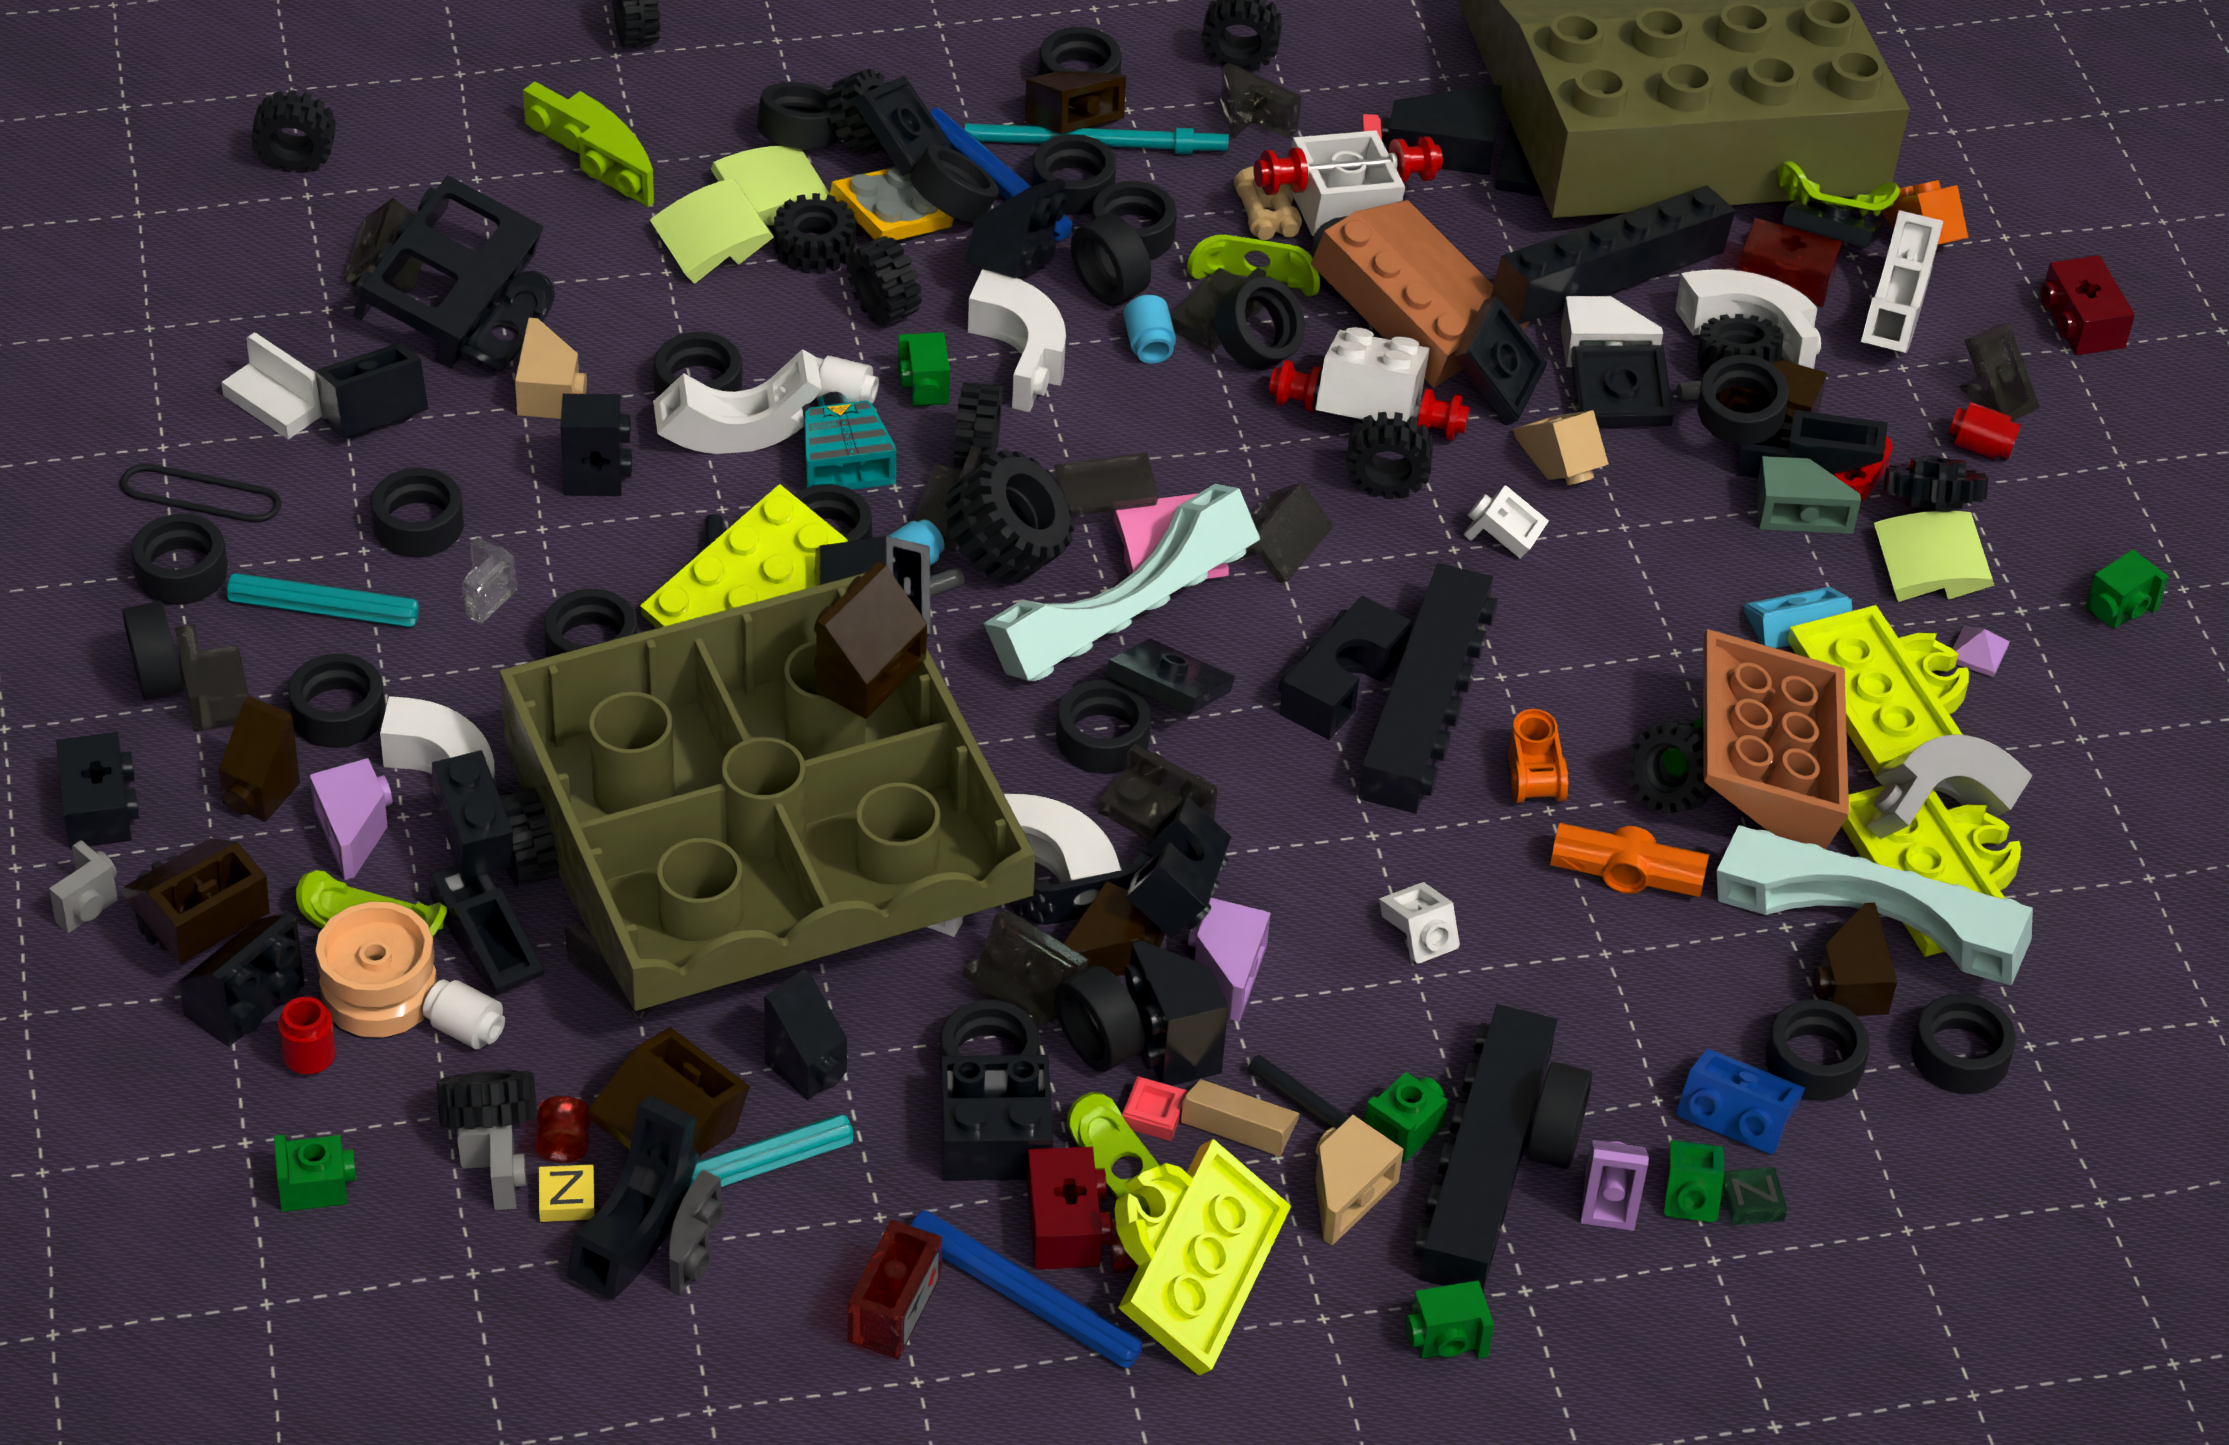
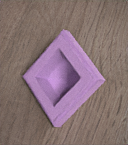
M1963 626L1953 647V650L1959 654L1956 665L1968 667V669L1994 678L2010 641L1986 629Z

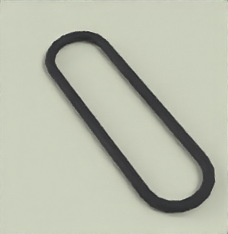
M154 464L135 465L126 470L120 481L122 490L128 496L136 499L248 522L267 521L277 515L282 505L280 496L274 490L266 487ZM152 471L265 494L274 500V507L265 514L250 515L132 490L127 482L131 475L137 472Z

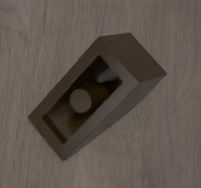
M1057 71L1026 79L1025 122L1063 134L1122 119L1125 114L1126 75Z
M248 696L242 704L219 767L223 804L229 806L233 811L239 814H248L267 822L300 784L292 714L251 696Z
M1106 881L1059 949L1057 984L1059 985L1064 980L1092 965L1104 967L1116 977L1124 975L1125 966L1130 965L1132 943L1142 940L1160 947L1165 932L1126 898L1128 890Z
M1865 903L1825 945L1821 965L1815 966L1813 970L1814 993L1816 997H1823V1000L1846 1007L1856 1016L1889 1015L1897 979L1876 903Z

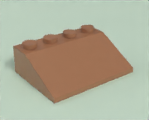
M1408 200L1356 211L1326 229L1311 262V265L1384 339L1392 340L1393 337H1408L1418 341L1419 346L1430 348L1424 379L1433 388L1462 370L1454 356L1483 301L1491 298L1494 285ZM1530 321L1519 325L1524 330L1528 327Z
M1707 629L1703 635L1704 782L1774 835L1804 844H1816L1823 849H1827L1849 815L1845 668Z

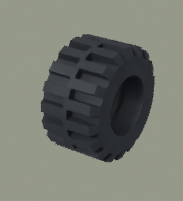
M1002 450L997 454H992L953 483L949 488L950 493L946 495L944 502L948 508L944 512L945 521L951 528L948 532L951 539L958 544V551L963 557L966 556L971 561V566L978 572L982 570L987 578L994 581L1000 579L1005 584H1012L1015 581L1019 583L1026 580L1065 552L1066 547L1071 544L1073 539L1070 534L1074 531V521L1070 517V514L1073 512L1070 503L1064 497L1066 493L1061 485H1057L1053 479L1054 476L1048 469L1045 471L1040 466V462L1032 457L1028 460L1024 453L1014 451L1011 454L1008 450Z

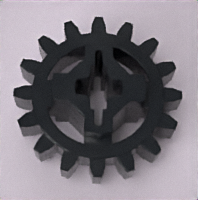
M1921 455V458H1910V464L1886 467L1884 490H1886V493L1896 494L1897 497H1906V505L1909 507L1951 512V509H1962V503L1971 504L1972 501L1983 502V500H1987L1989 477H1986L1985 473L1966 470L1967 462L1964 460Z

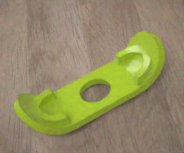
M1792 161L1781 163L1777 169L1779 185L1789 195L1790 201H1793L1795 198L1801 199L1803 205L1808 201L1822 204L1832 203L1849 209H1858L1862 216H1865L1869 210H1873L1874 215L1878 216L1881 210L1888 206H1893L1900 193V188L1895 182H1886L1869 194H1855L1852 200L1820 193V184L1809 181L1800 167Z
M1214 235L1198 243L1187 263V272L1195 279H1202L1208 275L1222 276L1223 273L1252 278L1271 277L1280 282L1287 283V287L1300 289L1309 297L1319 293L1320 289L1319 272L1311 265L1312 256L1304 249L1290 244L1232 235ZM1251 251H1260L1269 257L1270 263L1264 267H1256L1246 261L1245 255Z
M319 870L304 874L296 888V901L300 912L309 921L322 929L330 918L348 907L367 902H391L417 913L428 924L433 938L438 929H443V920L447 912V907L439 902L428 906L417 902L415 905L349 887L346 883L337 881L325 871Z
M1089 1092L1073 1102L1067 1116V1125L1078 1147H1093L1095 1168H1105L1106 1185L1117 1199L1128 1193L1138 1198L1142 1210L1150 1216V1207L1146 1199L1140 1194L1130 1193L1125 1186V1183L1130 1179L1116 1177L1112 1173V1166L1118 1159L1125 1156L1135 1157L1142 1162L1143 1168L1140 1173L1160 1165L1129 1127L1113 1099L1098 1092Z

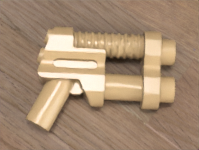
M1251 166L1241 170L1234 178V187L1238 196L1243 201L1251 233L1261 240L1272 238L1275 232L1281 233L1286 237L1297 235L1302 225V218L1297 208L1291 206L1293 194L1288 185H1280L1276 195H1266L1262 187H1258L1255 183L1254 167Z

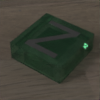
M1775 1167L1724 1171L1722 1191L1732 1226L1785 1221L1787 1206Z

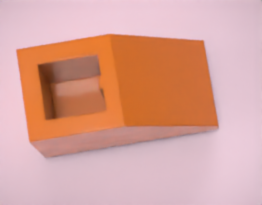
M1939 180L1903 187L1900 188L1899 196L1894 201L1893 206H1888L1881 210L1893 229L1899 210L1944 221L1938 244L1969 238L1958 185L1941 188Z

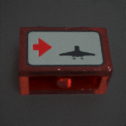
M892 1219L890 1220L848 1301V1343L897 1360L900 1359L941 1277L942 1236Z

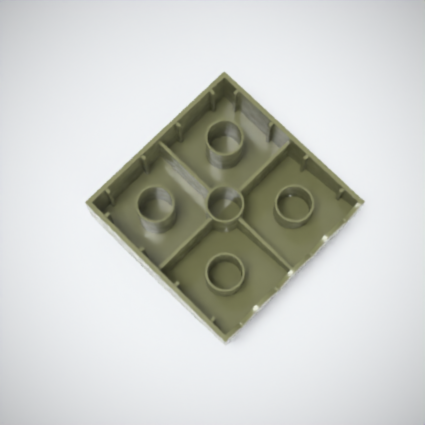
M1461 0L1460 8L1494 85L1502 86L1501 102L1552 218L1627 213L1706 185L1729 205L1790 201L1789 195L1780 187L1777 176L1779 165L1785 161L1794 162L1800 167L1809 181L1820 184V193L1837 197L1869 194L1878 186L1893 181L1910 108L1851 0Z
M865 573L499 670L505 753L521 789L533 787L538 792L540 801L543 802L545 807V815L548 816L550 821V831L554 835L555 842L553 843L558 854L556 859L559 864L558 873L570 900L634 1011L1033 896L1035 852L928 649L926 650V659L867 719L816 692V668L814 667L816 633L814 626L817 617L825 607L833 606L846 593L850 583L857 576H863Z

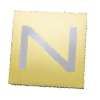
M594 1165L539 1167L540 1222L590 1220L595 1216Z

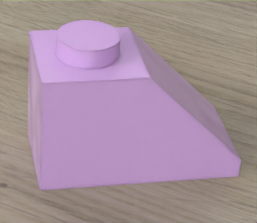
M368 758L309 775L313 809L344 880L356 876L387 829L386 806L393 804L386 777L384 775L376 776Z
M1211 898L1209 901L1211 910L1201 923L1190 930L1188 945L1196 947L1195 961L1210 967L1228 1004L1229 1019L1240 1022L1267 948L1271 913Z
M1591 1140L1585 1171L1581 1213L1582 1224L1635 1230L1649 1160L1645 1147L1626 1145L1617 1141Z

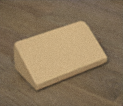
M1200 1079L1183 1100L1181 1123L1281 1157L1300 1113Z

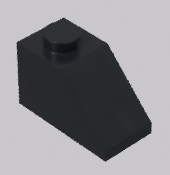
M802 969L764 996L765 1064L807 1100L824 1088L834 1087L847 1072V1037L812 975L805 969Z

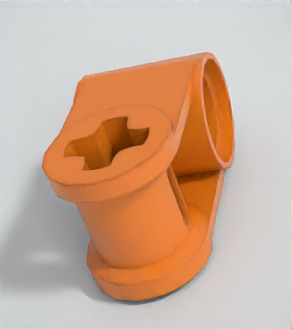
M1540 709L1523 710L1517 714L1513 721L1508 760L1511 772L1512 797L1515 803H1524L1526 798L1554 797L1557 802H1565L1567 799L1568 770L1566 760L1562 755L1558 725L1554 717Z

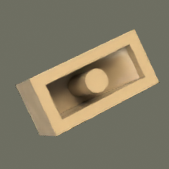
M529 318L515 379L517 416L561 419L563 393L586 394L587 374L579 373L578 353L538 318Z
M1594 410L1552 416L1513 429L1516 440L1547 480L1565 478L1567 485H1572L1594 478L1593 469L1608 465Z
M1354 1115L1338 1129L1332 1127L1326 1131L1316 1147L1318 1160L1315 1181L1323 1240L1331 1246L1399 1182L1404 1149Z

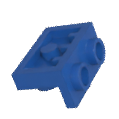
M1707 1048L1690 1069L1676 1113L1680 1118L1768 1154H1773L1779 1146L1786 1123L1800 1105L1805 1087Z

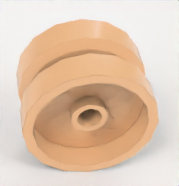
M367 902L351 906L330 918L318 935L315 952L317 969L320 974L321 1000L323 1005L330 1011L332 1021L341 1029L358 1036L381 1038L406 1032L425 1019L423 1015L425 999L431 988L437 983L434 966V943L428 924L413 910L391 902Z

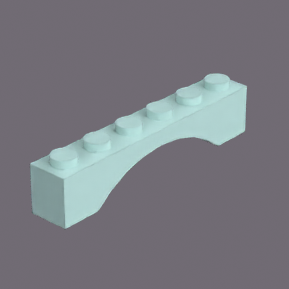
M1214 484L1177 506L1170 525L1154 552L1134 573L1115 587L1092 598L1071 603L1043 604L1021 600L983 624L1005 674L1028 681H1037L1051 674L1054 671L1053 665L1063 659L1076 657L1089 651L1093 647L1092 642L1104 634L1116 633L1127 628L1132 623L1131 618L1140 612L1163 606L1170 600L1169 595L1181 587L1193 586L1204 581L1209 575V570L1221 563L1226 564L1240 559L1246 554L1245 548L1259 541L1260 537L1240 489Z
M1738 825L1717 869L1718 902L1763 915L1811 906H1843L1860 909L1865 903L1875 902L1878 913L1904 922L1928 936L1951 957L1962 972L2011 986L2032 940L2033 907L2022 905L2012 899H2000L1975 892L1962 885H1950L1922 877L1912 871H1901L1872 863L1870 860L1862 857H1851L1829 851L1816 844H1804L1779 837L1766 830H1754Z

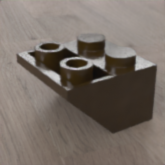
M877 562L863 576H857L850 583L846 593L833 606L825 607L815 622L816 657L814 667L816 668V692L864 719H867L926 659L927 622L888 567L880 562Z
M210 838L121 888V893L180 964L246 927L254 920L270 913L267 876L237 841Z
M668 1027L632 1051L590 1106L586 1117L630 1150L638 1104L651 1095L696 1117L690 1148L698 1151L699 1157L735 1134L750 1086L677 1031Z

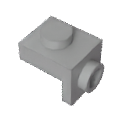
M82 840L72 845L76 871L49 888L55 922L67 933H70L83 923L95 919L104 909L118 901L114 879L117 876V871L113 862L104 852H95Z
M512 1124L503 1127L497 1125L493 1126V1128H458L457 1140L461 1167L464 1169L490 1167L494 1209H517L516 1187L526 1186L525 1154H515Z

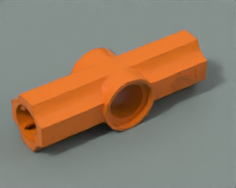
M1560 823L1555 837L1550 865L1603 876V880L1610 888L1621 893L1634 894L1649 886L1700 897L1709 854L1658 844L1651 833L1637 826L1621 827L1611 834Z

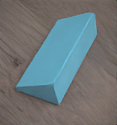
M1826 587L1746 603L1743 607L1744 613L1760 643L1772 648L1791 646L1787 641L1791 626L1852 611V599L1832 587Z

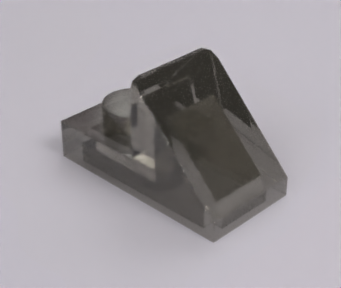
M1227 63L1223 66L1220 101L1232 138H1236L1252 122L1288 139L1298 131L1301 106L1300 95L1233 64Z
M2010 322L1998 324L1964 340L1977 375L1976 378L1960 385L1961 390L1978 405L2012 416L2011 421L2040 408Z

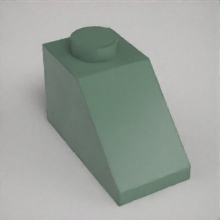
M1762 456L1756 485L1759 530L1854 533L1861 502L1860 493L1811 459Z

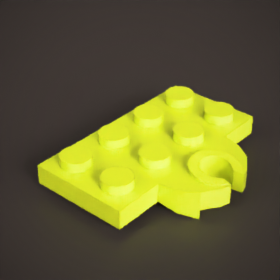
M779 484L640 605L642 616L656 628L815 587L816 549L820 545L848 542V539Z
M1877 605L1791 626L1787 641L1797 655L1845 668L1846 731L1874 776L1897 756L1927 741L1945 735H1963L1949 714L1955 712L1964 701L1969 683L1968 667L1958 668L1953 675L1947 677L1938 676L1931 672L1936 670L1948 672L1956 666L1959 655L1952 648L1936 641L1937 633H1915L1898 638Z
M1880 786L1848 795L1849 815L1842 824V828L1862 858L1893 869L1912 871L1922 877L1950 885H1962L1972 891L2000 899L2005 898L2001 890L2005 889L2016 876L2021 858V846L2019 841H2012L2000 851H1991L1981 845L1986 843L1999 845L2007 839L2010 828L2004 821L1987 813V805L1967 804L1947 810L1935 790H1932L1909 826L1879 839L1866 825L1877 810L1873 805L1874 801L1885 787ZM1903 922L1924 957L1945 952L1928 936Z
M1214 1139L1200 1145L1187 1173L1179 1166L1164 1163L1134 1176L1125 1183L1130 1193L1140 1194L1146 1199L1150 1207V1216L1142 1210L1138 1198L1129 1193L1117 1199L1115 1204L1116 1230L1125 1251L1139 1266L1118 1308L1198 1376L1213 1369L1291 1208L1289 1203Z

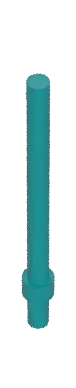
M965 123V130L979 142L1042 144L1053 137L1075 134L1098 139L1108 147L1173 149L1175 154L1193 155V150L1228 152L1229 134L1194 133V128L1176 127V132L1082 128L1060 134L1040 126Z

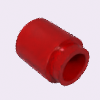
M1970 402L1967 410L1957 408L1948 434L1957 436L1954 446L1996 460L1997 456L2009 459L2021 424L2012 422V416Z
M298 997L286 1004L278 1019L283 1061L293 1072L306 1075L319 1073L327 1069L333 1063L336 1056L332 1015L323 1003L316 998Z

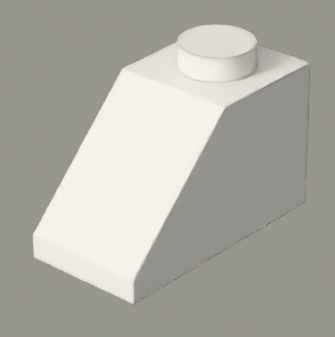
M1566 296L1561 325L1566 367H1572V346L1661 345L1663 337L1662 327L1611 296Z

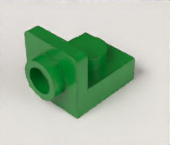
M1670 1140L1668 1183L1664 1204V1214L1666 1216L1706 1222L1717 1221L1724 1181L1723 1146Z

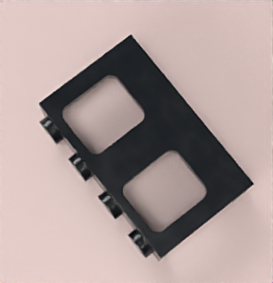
M447 175L437 189L430 187L425 192L418 207V214L415 217L408 215L397 233L398 240L394 245L389 242L384 245L377 257L375 270L372 273L366 270L361 275L353 295L358 297L354 317L362 321L372 306L440 342L435 360L452 369L461 356V352L457 350L460 343L464 344L470 339L503 299L513 279L524 271L535 256L544 226ZM450 199L497 224L498 228L481 250H471L432 229L446 211ZM411 256L456 281L454 287L438 307H429L389 285Z

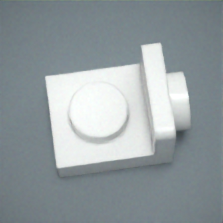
M1504 485L1492 498L1484 494L1472 507L1467 516L1473 521L1464 533V536L1471 541L1485 529L1521 559L1531 549L1549 520Z
M1425 882L1379 898L1382 917L1406 934L1410 958L1416 963L1425 962L1459 948L1460 942L1453 902Z

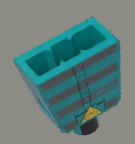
M829 392L820 398L819 407H811L805 411L806 488L813 485L834 484L855 490L896 484V447L872 403L868 401L847 403L846 397L842 393Z

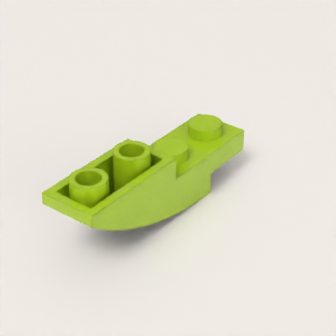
M535 81L523 90L526 125L564 145L569 150L580 154V170L587 173L590 177L598 179L647 207L654 203L653 168L648 155L637 137L614 113L581 91L570 99H566Z

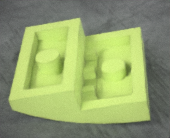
M783 145L755 148L713 162L711 171L718 182L730 178L736 180L766 225L774 226L776 211L779 207L784 208V202L789 199L797 203V196L805 194L807 200L812 199V193H820V200H825L827 195H830L802 149L785 147Z
M734 178L719 181L694 191L677 200L650 219L685 275L694 284L729 256L738 265L774 237Z
M1929 511L1874 522L1898 602L1945 588L1947 598L1950 600L1995 586L1971 512Z

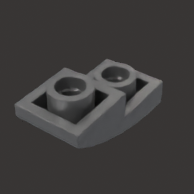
M703 1169L683 1198L671 1233L669 1250L670 1289L672 1293L678 1296L683 1293L693 1279L698 1281L707 1272L713 1257V1252L710 1250L709 1233L715 1230L724 1213V1204L721 1203V1178Z

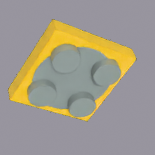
M897 166L832 181L830 195L834 196L837 202L843 200L847 203V210L852 208L856 221L874 240L883 236L892 237L895 240L905 239L950 228L954 221V217L947 215L924 199L911 183V173L903 176Z

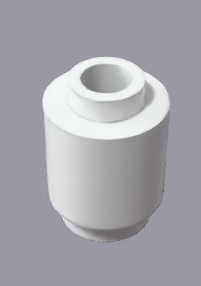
M827 356L825 359L817 358L822 388L816 396L818 401L829 392H840L846 397L847 403L868 401L873 404L878 392L879 378L873 376L872 366L833 356Z
M442 979L438 981L429 991L423 1005V1015L430 1019L432 1027L474 1049H480L486 1044L494 1043L501 1035L505 1025L501 1002L459 980L449 982Z

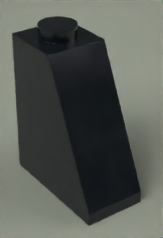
M1488 85L1394 100L1391 118L1382 117L1381 123L1382 142L1387 144V152L1393 139H1404L1408 147L1416 146L1417 140L1420 137L1429 136L1433 139L1435 145L1437 144L1441 148L1443 156L1441 169L1490 175L1502 86Z

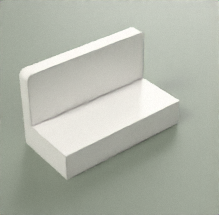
M254 332L246 338L249 364L222 381L223 396L289 440L322 417L316 375L314 371Z

